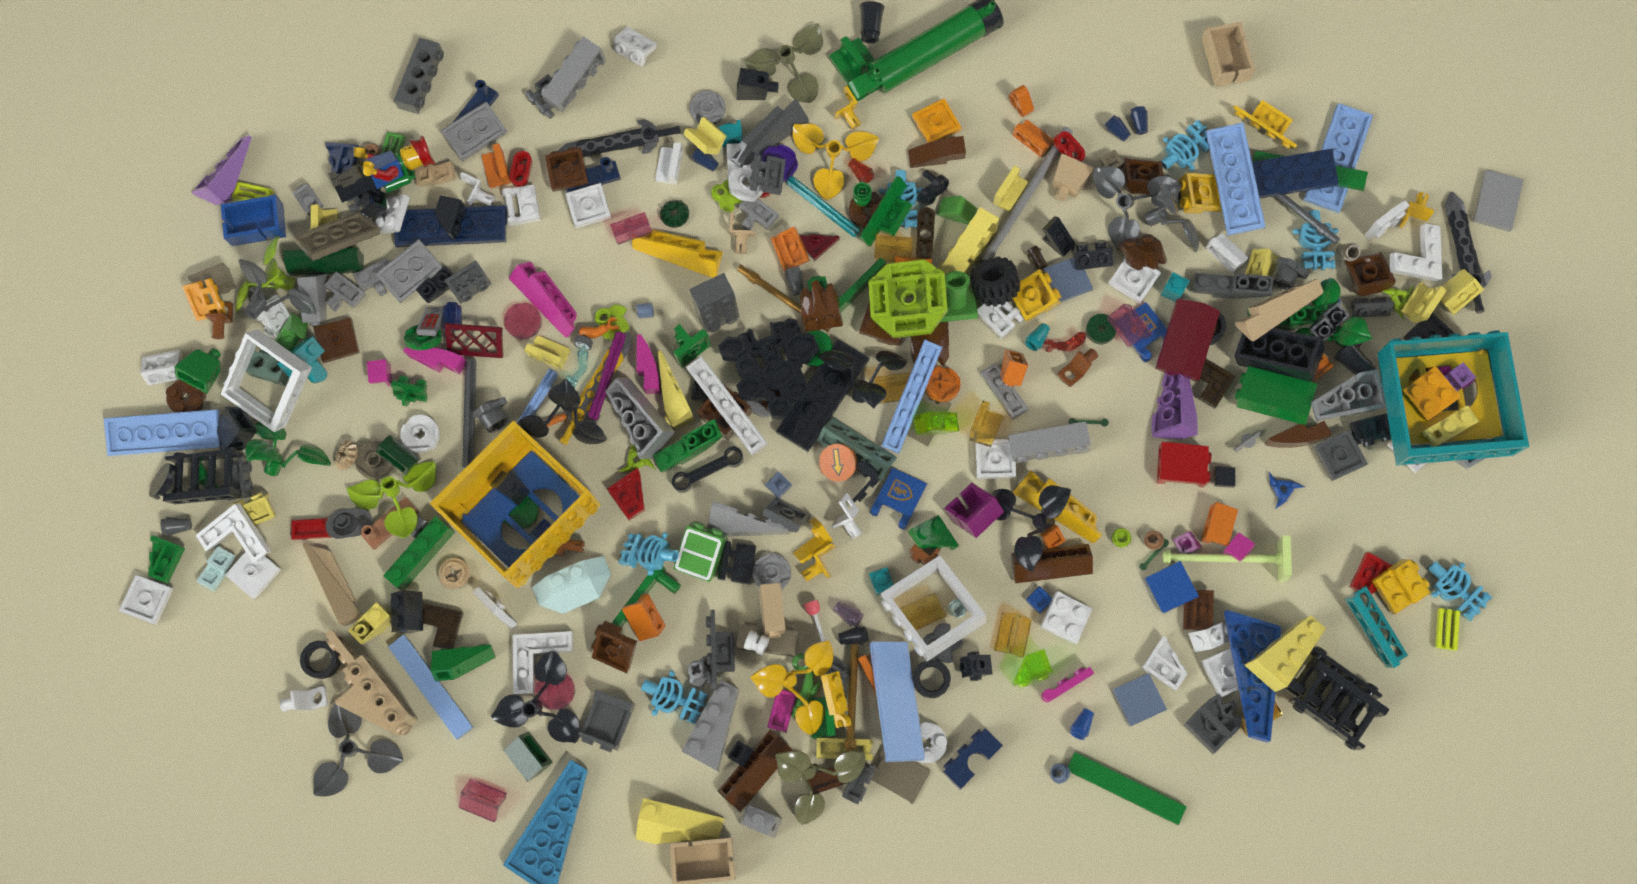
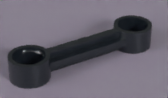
M729 447L725 450L724 456L689 473H676L672 478V485L677 492L686 493L691 489L693 483L727 466L732 468L739 467L744 460L743 453L738 447ZM732 451L740 453L741 458L736 463H731L727 460V455ZM681 476L688 479V485L683 489L675 486L676 479Z

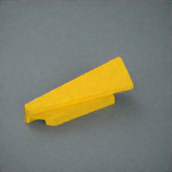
M657 230L647 231L646 236H632V247L637 251L711 278L718 275L723 251L705 249V241Z

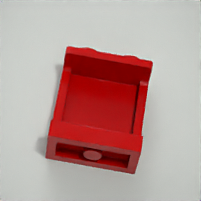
M1161 442L1158 450L1157 484L1175 482L1195 484L1204 488L1210 482L1211 472L1208 471V464L1211 463L1212 458L1209 446Z

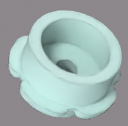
M959 599L953 600L948 606L949 614L956 618L962 617L967 611Z

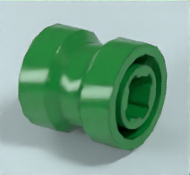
M860 182L854 186L853 200L856 205L863 207L871 202L872 190L870 185Z

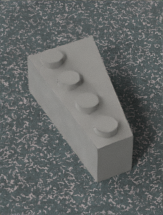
M1086 421L1009 435L1013 462L1017 461V463H1025L1032 459L1043 460L1049 457L1089 453L1091 444Z

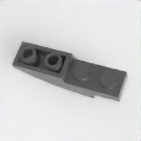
M1196 273L1193 293L1210 294L1214 298H1257L1271 296L1274 276L1234 273V276Z

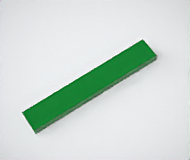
M1255 151L1253 162L1284 156ZM1336 166L1338 187L1364 191L1368 175L1367 171Z
M1076 752L1073 753L1068 764L1071 774L1177 826L1180 824L1187 806Z

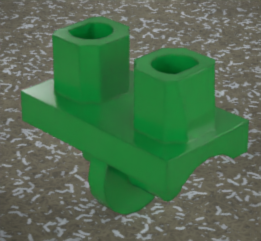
M400 375L397 381L391 382L390 386L393 388V396L398 400H402V406L407 407L410 402L415 403L416 400L427 402V383L425 380L418 379L415 385L410 384L408 377Z

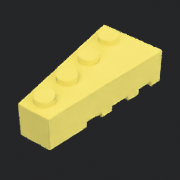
M980 207L969 222L964 233L959 236L956 245L949 250L945 262L939 264L938 269L943 271L945 275L952 271H962L968 274L995 236L999 218Z
M1310 615L1294 624L1244 666L1274 692L1286 688L1326 628Z

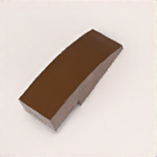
M964 136L941 139L909 149L910 168L947 164V161L965 159Z
M1325 421L1308 429L1305 425L1298 424L1268 438L1265 445L1277 448L1303 447L1326 440L1332 433Z

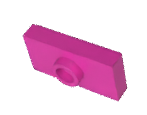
M782 690L780 694L775 696L767 728L787 733L796 695Z

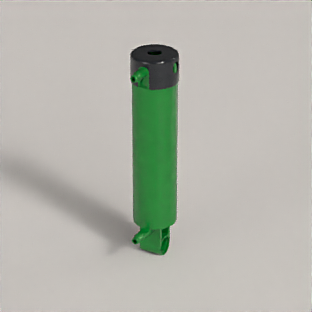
M976 0L957 13L868 63L869 71L849 82L847 86L857 101L864 99L877 90L884 94L971 43L1001 28L1004 20L998 4L995 0Z

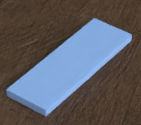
M1340 103L1336 105L1321 150L1333 149L1335 166L1355 169L1373 118L1372 114ZM1333 186L1306 191L1303 201L1339 213L1348 188Z
M1244 123L1206 130L1227 236L1264 229L1265 222Z
M219 409L104 418L107 456L219 448L222 445L217 435L220 423Z
M871 642L869 646L886 762L922 761L925 759L908 643Z

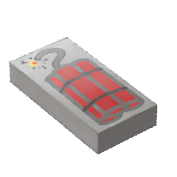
M426 307L416 329L417 335L436 336L445 316V308Z

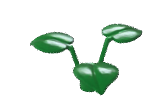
M1333 278L1325 279L1320 283L1323 294L1311 301L1314 306L1321 307L1324 305L1325 309L1329 307L1328 304L1338 301L1341 290L1338 282ZM1352 317L1344 322L1343 327L1339 324L1335 328L1337 331L1327 338L1329 342L1333 340L1339 346H1349L1371 340L1372 336L1363 318ZM1306 327L1295 331L1296 333L1315 336Z
M257 422L254 425L257 430L255 434L263 439H272L273 445H269L261 439H251L245 448L247 461H267L264 472L270 476H278L281 467L285 468L287 463L296 455L306 463L331 466L326 453L313 445L300 446V450H295L283 461V457L276 449L277 440L286 439V431L282 428L273 432L261 422Z

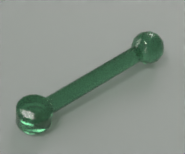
M1070 418L1068 421L1069 424L1086 421L1087 424H1101L1103 427L1109 424L1107 419L1096 421Z
M1164 539L1163 546L1155 550L1144 563L1139 565V568L1146 570L1147 565L1164 547L1169 545V541Z

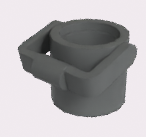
M1278 257L1272 274L1274 276L1273 286L1288 290L1295 286L1298 278L1307 279L1310 272L1290 258Z
M505 396L496 400H490L477 408L473 415L475 418H479L489 433L495 432L509 421V418L502 410V407L508 402Z

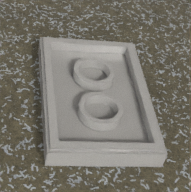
M487 102L441 130V133L462 162L508 133Z
M1486 170L1483 175L1473 222L1510 232L1513 229L1524 179Z
M417 240L375 275L398 302L401 303L413 294L428 277L433 278L442 266L424 244Z

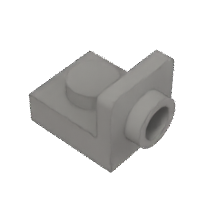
M308 183L299 186L292 193L308 216H311V205L318 204L321 208L324 207Z

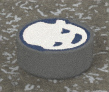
M578 335L575 337L573 345L579 349L591 350L593 341L586 336Z

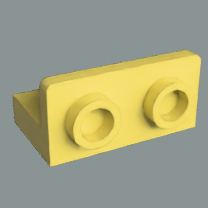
M1013 166L995 194L993 203L1007 212L1011 211L1028 184L1026 180L1019 176L1020 168Z
M1423 282L1418 283L1401 309V313L1413 323L1426 321L1447 290L1442 286L1429 288Z
M262 492L251 496V500L244 502L242 499L232 504L240 503L254 525L276 516L268 500L270 497L268 493L262 495Z

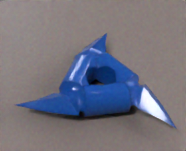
M1269 472L1270 484L1273 486L1272 489L1277 498H1279L1276 508L1288 501L1287 499L1294 491V488L1305 487L1294 481L1276 480ZM1280 486L1286 487V492H1282Z

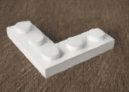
M1424 223L1420 225L1421 257L1394 252L1390 254V272L1438 282L1442 280L1440 226Z
M240 503L234 504L196 535L205 551H209L231 533H234L253 563L259 561L271 551Z
M572 631L513 635L514 695L535 694L534 654H546L552 650L557 653L573 652Z

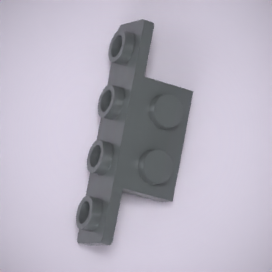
M710 610V615L706 616V628H709L710 634L706 635V646H710V653H707V665H710V671L707 672V684H711V690H715L717 684L716 672L735 671L734 632H715V610Z

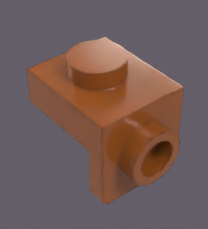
M914 544L909 552L911 554L910 558L917 564L922 563L926 565L939 556L940 549L937 548L929 556Z

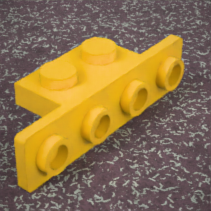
M1264 100L1259 103L1252 115L1236 105L1233 107L1236 110L1234 114L1243 120L1245 117L1252 120L1250 124L1257 129L1261 127L1266 129L1267 132L1265 134L1274 140L1276 137L1283 140L1281 144L1286 148H1297V144L1283 136L1293 119Z

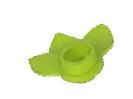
M726 179L722 184L713 186L711 196L716 202H719L720 208L723 211L730 213L731 211L734 212V204H741L743 200L737 199L730 194L729 179ZM720 190L723 194L720 195L717 191Z
M613 305L609 309L601 308L595 313L594 318L599 326L607 324L608 319L611 317H615L618 320L611 322L610 325H618L619 329L616 331L608 330L607 333L602 335L605 339L612 341L615 332L624 333L630 329L628 322L623 317L627 311L625 307ZM602 316H608L606 320H601Z

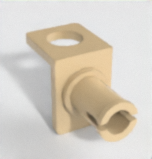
M731 211L729 233L731 236L736 237L735 253L740 254L741 250L742 254H747V238L755 237V231L734 230L735 214Z

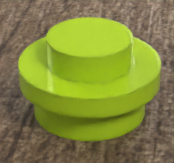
M1118 528L1112 533L1111 539L1115 546L1124 548L1130 544L1131 534L1127 529Z

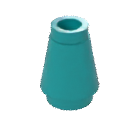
M1041 323L1026 337L1025 345L1032 351L1041 349L1050 331V327L1045 323Z

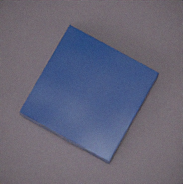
M1181 561L1145 578L1163 614L1199 597Z

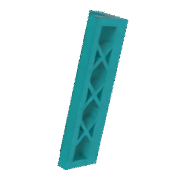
M1364 586L1344 598L1386 668H1396L1401 664L1399 661L1407 657L1408 654L1368 588ZM1362 593H1364V595L1367 598L1366 606L1359 596ZM1369 611L1376 613L1378 616L1377 622L1374 621ZM1380 628L1386 629L1388 633L1387 640L1382 634ZM1390 645L1397 647L1400 652L1398 656L1395 655Z

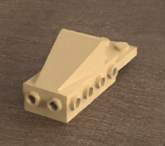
M330 630L326 633L325 636L329 639L327 644L333 651L336 650L340 654L339 660L347 666L342 670L346 675L343 677L350 686H353L334 701L336 705L395 735L404 736L413 729L412 726L418 722V719L375 664L363 655L358 657L345 639L335 631Z

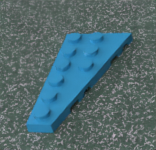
M570 759L503 864V866L530 884L559 883L588 774L587 769Z

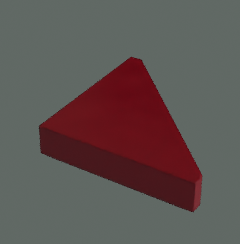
M800 235L807 254L814 261L840 240L838 235Z

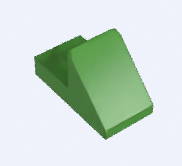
M291 313L274 341L291 352L300 339H306L308 322L302 323L300 317Z

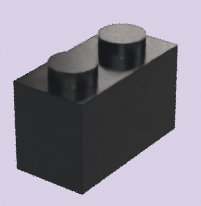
M402 590L391 593L392 632L411 634L423 631L422 592Z

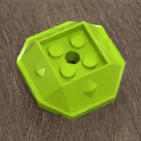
M925 259L886 264L875 277L873 276L868 281L871 319L892 338L932 334L948 312L945 273ZM908 297L914 298L910 303L905 302Z

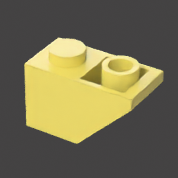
M376 602L348 631L362 645L383 633L391 625V612L384 605Z

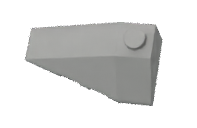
M1378 369L1360 372L1312 401L1311 405L1315 421L1385 408L1384 391Z
M716 502L712 503L708 528L721 529L724 534L728 535L727 537L789 535L790 531L786 530L779 523H773L767 519H763L761 522L753 514L741 515L736 508Z

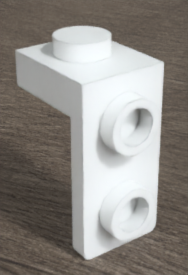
M1225 621L1206 629L1188 633L1195 652L1213 649L1229 642Z

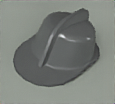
M338 508L327 518L325 528L327 533L335 539L356 537L362 534L361 530L365 525H372L373 519L372 515L363 508Z

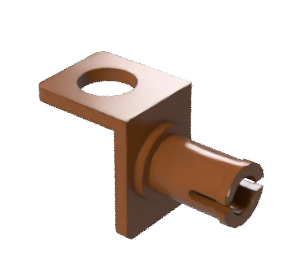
M224 302V307L228 308L227 315L218 313L217 309H214L215 313L205 314V317L213 323V339H224L225 323H233L234 304L232 302Z
M1092 348L1085 354L1078 351L1071 362L1058 372V377L1069 387H1072L1084 377L1092 366V362L1098 358V353ZM1065 372H1072L1075 378L1073 380L1066 378Z
M569 539L558 548L554 556L563 557L566 550L583 553L584 548L582 547H585V541Z

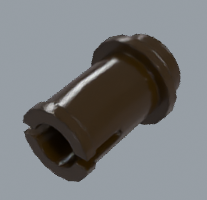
M1036 245L1027 250L1028 257H1031L1037 270H1042L1048 264L1040 252L1041 248H1038Z

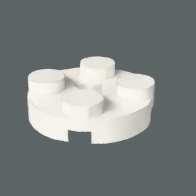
M744 165L743 168L734 169L729 176L728 185L730 194L737 199L754 202L763 194V185H758L757 191H751L750 185L745 186L742 183L749 180V177L752 175L751 165Z
M415 415L409 418V421L402 426L400 436L403 444L414 453H426L437 447L440 439V429L437 423L430 417ZM419 430H422L425 435L419 439L416 434L419 433Z
M928 722L920 724L922 739L925 738L927 740L930 738L932 740L930 742L932 747L923 748L925 759L918 762L933 763L944 755L947 739L939 726Z

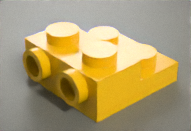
M1186 173L1179 178L1178 182L1181 184L1180 191L1182 196L1180 207L1184 208V213L1201 214L1204 211H1222L1215 174Z
M1040 269L1020 281V291L1013 298L1027 322L1061 304L1059 298L1062 296L1057 288L1053 289L1050 285L1052 282L1050 275L1047 272L1043 273Z
M1401 559L1371 580L1392 614L1399 613L1408 605L1416 604L1430 594L1428 589L1430 587L1429 582L1417 572L1419 571V566L1410 559Z

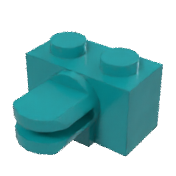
M310 337L297 345L291 353L312 367L307 378L311 383L316 384L324 381L328 373L317 361V358L325 350L313 337ZM279 361L277 363L278 366L290 378L293 371Z

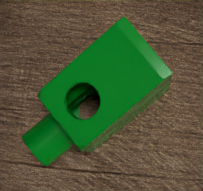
M214 348L208 353L196 349L175 366V377L207 394L221 372V362L218 360L221 356L220 352Z

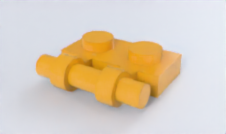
M212 278L204 280L207 287H204L202 280L182 286L197 321L207 319L205 314L215 313L214 309H217L218 313H226L225 303L220 299L217 292V284H214ZM207 293H210L213 303L210 302Z

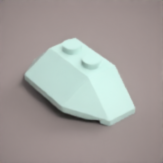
M604 556L591 558L546 576L534 585L532 589L539 606L565 614L599 599L611 576V572Z

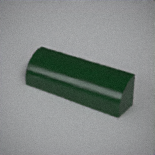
M357 247L344 248L313 261L303 250L283 251L285 268L290 276L334 274L335 272L339 274L357 273L364 268V255Z

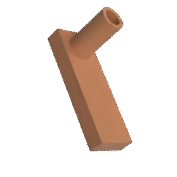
M404 497L399 502L401 510L411 507L415 510L416 514L419 513L407 497ZM396 506L391 508L373 525H365L362 528L361 536L373 550L377 549L392 536L387 531L384 522L390 512L397 511Z

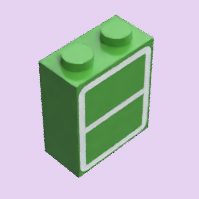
M698 521L689 523L686 526L678 552L679 557L673 569L710 582L715 577L728 535L724 534L721 529L707 528L705 524Z

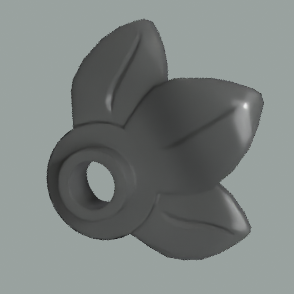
M943 623L937 625L933 633H929L924 637L923 641L928 646L930 640H937L948 633L951 629L950 624ZM960 639L936 655L935 658L943 663L953 662L951 652L961 646L962 640Z

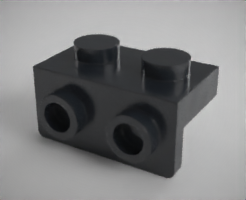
M1097 240L1095 243L1090 244L1079 242L1071 246L1076 270L1113 266V248L1108 241Z
M1387 413L1349 423L1356 443L1358 445L1363 444V447L1374 445V440L1381 439L1382 442L1392 440Z

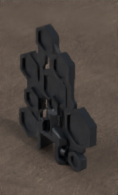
M787 319L785 322H770L771 336L759 340L755 339L752 329H748L738 337L727 336L718 345V349L723 361L735 362L738 375L742 379L736 385L741 400L754 402L756 400H765L768 403L767 407L771 418L785 421L793 413L792 405L794 402L802 403L810 395V389L801 368L803 364H809L820 353L814 335L804 334L799 331L800 326L797 319ZM782 348L784 349V352L788 360L783 359L782 354L780 352ZM752 356L762 358L765 365L762 370L757 358H752ZM769 389L779 390L781 396L776 397L774 391Z

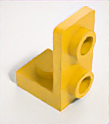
M816 517L809 521L813 527L810 530L815 537L793 552V555L801 564L810 560L813 554L833 541L823 524Z

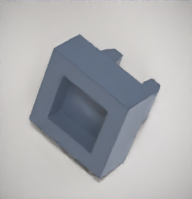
M777 472L765 484V487L780 499L792 487V484L780 472Z

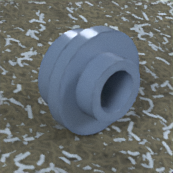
M1055 764L1050 770L1052 780L1057 784L1066 782L1070 776L1069 767L1065 764Z

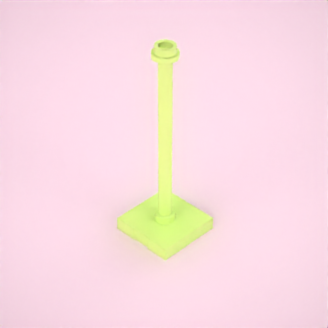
M1282 535L1277 543L1278 553H1275V555L1247 554L1241 562L1275 563L1278 565V582H1287L1292 576L1291 536ZM1170 550L1163 551V563H1167V565H1170L1171 561L1239 562L1230 554L1171 553Z

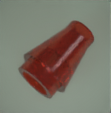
M853 158L848 163V167L859 182L869 183L873 179L874 173L872 168L856 158Z

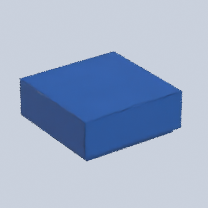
M1039 586L1025 601L1040 614L1051 603L1052 597Z

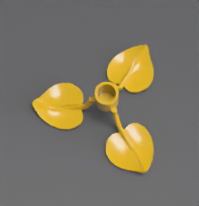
M794 124L793 140L796 147L802 153L812 154L816 147L819 149L827 148L826 153L831 158L830 169L823 168L818 170L813 179L815 189L825 200L832 199L838 195L844 185L843 173L839 170L833 171L834 159L840 156L841 150L850 151L851 158L856 161H865L872 156L879 141V138L874 134L853 132L845 139V144L848 148H845L837 140H831L829 143L819 145L824 138L820 127L814 124Z
M828 640L815 643L806 650L804 663L809 667L808 669L792 670L790 672L779 664H771L761 668L750 677L761 694L766 697L772 698L781 693L783 686L796 695L804 703V706H800L796 710V723L804 733L813 735L821 726L825 717V709L816 700L808 703L793 688L797 682L795 675L813 671L815 675L822 676L828 672L833 663V648Z

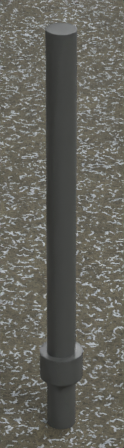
M1286 194L1276 196L1317 229L1316 232L1327 237L1334 244L1338 243L1340 238L1330 231V227L1325 223H1320Z

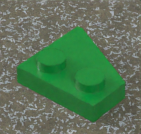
M939 515L908 531L918 548L931 547L933 549H941L942 547H949L950 550H955L959 546Z
M151 535L150 541L153 542L152 552H149L150 566L148 576L168 584L185 548Z

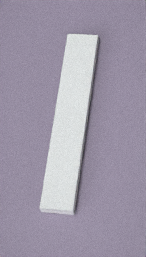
M702 356L686 366L688 372L751 455H754L768 445Z

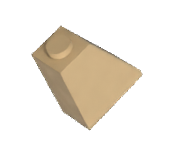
M781 584L760 585L758 598L764 635H769V638H778L786 630Z

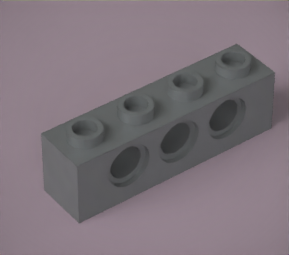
M423 38L418 39L394 98L398 109L419 114L420 110L424 107L425 97L431 90L433 77L437 75L438 64L444 57V51L439 43Z

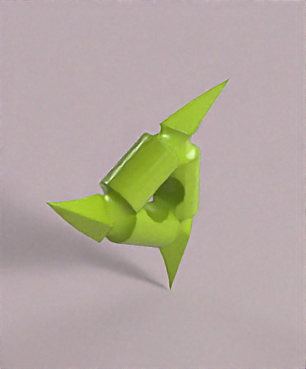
M1413 285L1407 291L1394 288L1382 291L1391 295L1390 299L1394 301L1393 307H1395V310L1403 320L1401 309L1411 296Z
M631 445L628 451L627 466L617 472H629L645 465L654 469L655 467L650 459H640L637 463L633 462V459L638 457V451L635 445Z

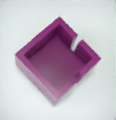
M972 482L959 493L968 507L967 510L958 497H955L944 508L954 524L963 530L965 529L967 533L975 538L983 533L1004 512L993 495Z

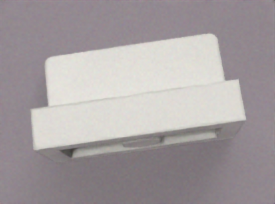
M674 142L673 148L661 147L655 178L656 182L677 184L683 155L681 143Z
M1223 233L1211 239L1206 247L1232 274L1248 260V257Z

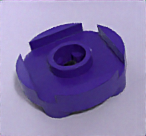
M785 145L768 147L765 150L761 159L763 162H766L767 156L786 159L783 182H786L787 179L795 174L798 161L795 152Z

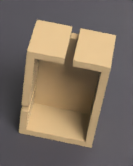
M1242 22L1210 27L1204 31L1201 40L1215 87L1231 85L1233 80L1234 84L1251 81L1254 75L1255 67L1247 39L1244 40L1245 32Z
M733 838L693 841L692 846L691 842L670 844L673 884H701L736 880L735 861H731V857H735Z

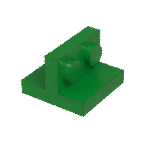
M847 36L840 39V49L829 55V60L847 84L869 71L868 63L875 60L859 37L853 41H850Z
M680 324L673 328L676 334L674 338L679 346L673 353L681 368L711 347L709 336L704 329L691 338Z

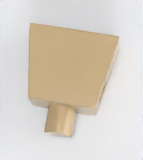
M1061 154L1052 185L1054 189L1058 190L1055 198L1059 201H1065L1068 195L1076 197L1090 179L1094 167Z

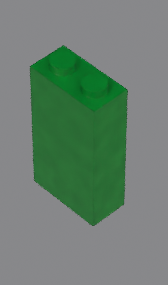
M1248 366L1246 373L1242 372L1239 384H1242L1241 389L1237 388L1234 398L1238 400L1237 408L1306 425L1317 383Z

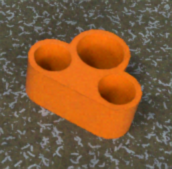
M1021 85L1009 94L1008 97L1011 104L1017 109L1021 117H1025L1034 111L1029 91L1025 85Z

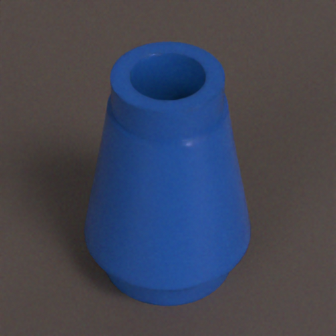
M1083 709L1070 726V734L1079 740H1085L1089 736L1094 713L1088 709Z

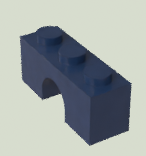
M986 728L983 731L978 729L972 735L973 741L969 746L964 744L957 751L959 756L955 760L950 758L943 766L945 768L943 774L959 790L975 775L968 767V758L972 754H980L988 761L1003 746Z

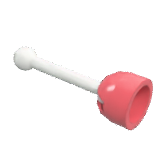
M815 600L804 604L806 613L814 617L821 642L825 641L817 617V613L820 610L819 601Z

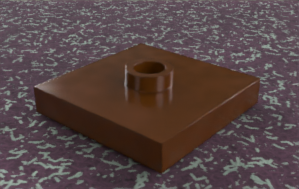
M351 317L314 327L317 342L325 350L320 355L323 363L360 353Z

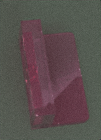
M645 212L610 224L618 245L652 233Z
M1129 304L1121 305L1107 317L1127 347H1131L1141 338L1147 339L1152 335L1134 308Z
M470 778L461 791L459 808L495 822L499 808L505 801L507 793Z

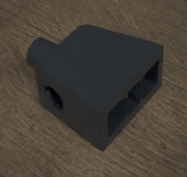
M740 68L736 100H766L767 92L778 93L779 82L769 81L768 72Z
M226 406L217 429V435L222 442L220 450H223V447H234L235 450L242 451L257 432L247 413L239 407Z

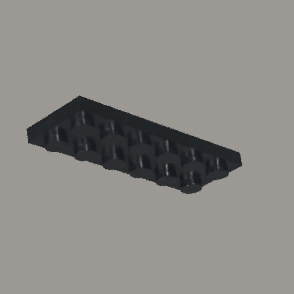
M839 339L832 346V350L843 351L853 358V363L851 364L854 368L856 381L870 358ZM825 363L821 364L807 384L810 389V395L802 403H794L792 406L793 413L785 421H782L776 433L804 451L809 452L818 439L823 427L830 421L851 389L850 369L835 370Z

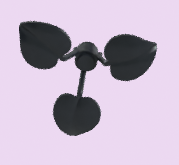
M830 350L818 356V359H821L832 369L846 370L849 368L852 381L851 387L854 388L852 400L857 403L866 402L873 409L887 395V391L882 386L873 383L880 368L885 366L888 370H900L907 364V360L897 353L880 351L876 355V360L880 363L870 381L858 380L856 383L854 368L851 364L853 363V358L849 354L839 350Z
M564 379L549 390L548 397L557 406L546 421L543 422L539 416L529 415L517 422L530 436L541 438L549 433V428L546 425L549 424L560 407L565 411L574 409L576 428L572 433L577 440L585 444H600L607 440L603 430L598 425L591 422L578 423L577 408L581 400L578 392L567 379Z
M1055 485L1045 487L1039 496V505L1042 509L1041 513L1037 515L1013 508L1016 503V496L1012 491L997 489L992 492L991 495L996 498L1004 511L996 520L1003 521L1008 519L1012 511L1032 518L1034 526L1038 529L1028 533L1027 537H1019L1015 543V557L1025 569L1034 571L1043 553L1041 539L1033 535L1043 533L1044 530L1055 524L1054 518L1058 517L1065 508L1071 489Z
M554 650L549 651L537 662L535 677L538 681L545 682V684L533 699L524 703L523 699L517 695L505 696L499 702L491 718L501 725L516 728L524 725L528 717L531 718L537 714L539 716L553 717L548 723L550 736L559 742L577 743L580 737L578 736L580 723L576 714L566 708L559 710L557 715L543 712V705L538 700L549 683L551 685H559L566 678L567 667L559 654Z

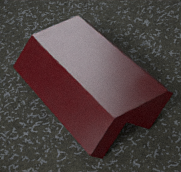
M1177 299L1155 369L1170 376L1180 374L1193 381H1199L1220 310L1205 303Z

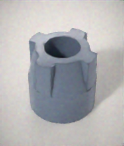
M652 302L636 305L639 319L654 317Z

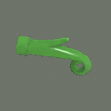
M797 654L792 660L794 669H808L809 667L806 665L803 667L798 665L800 659L804 660V654ZM813 671L805 673L800 690V695L808 703L812 701L816 691L822 684L819 681L813 686ZM799 698L795 708H793L792 717L794 718L797 708L804 706V703Z

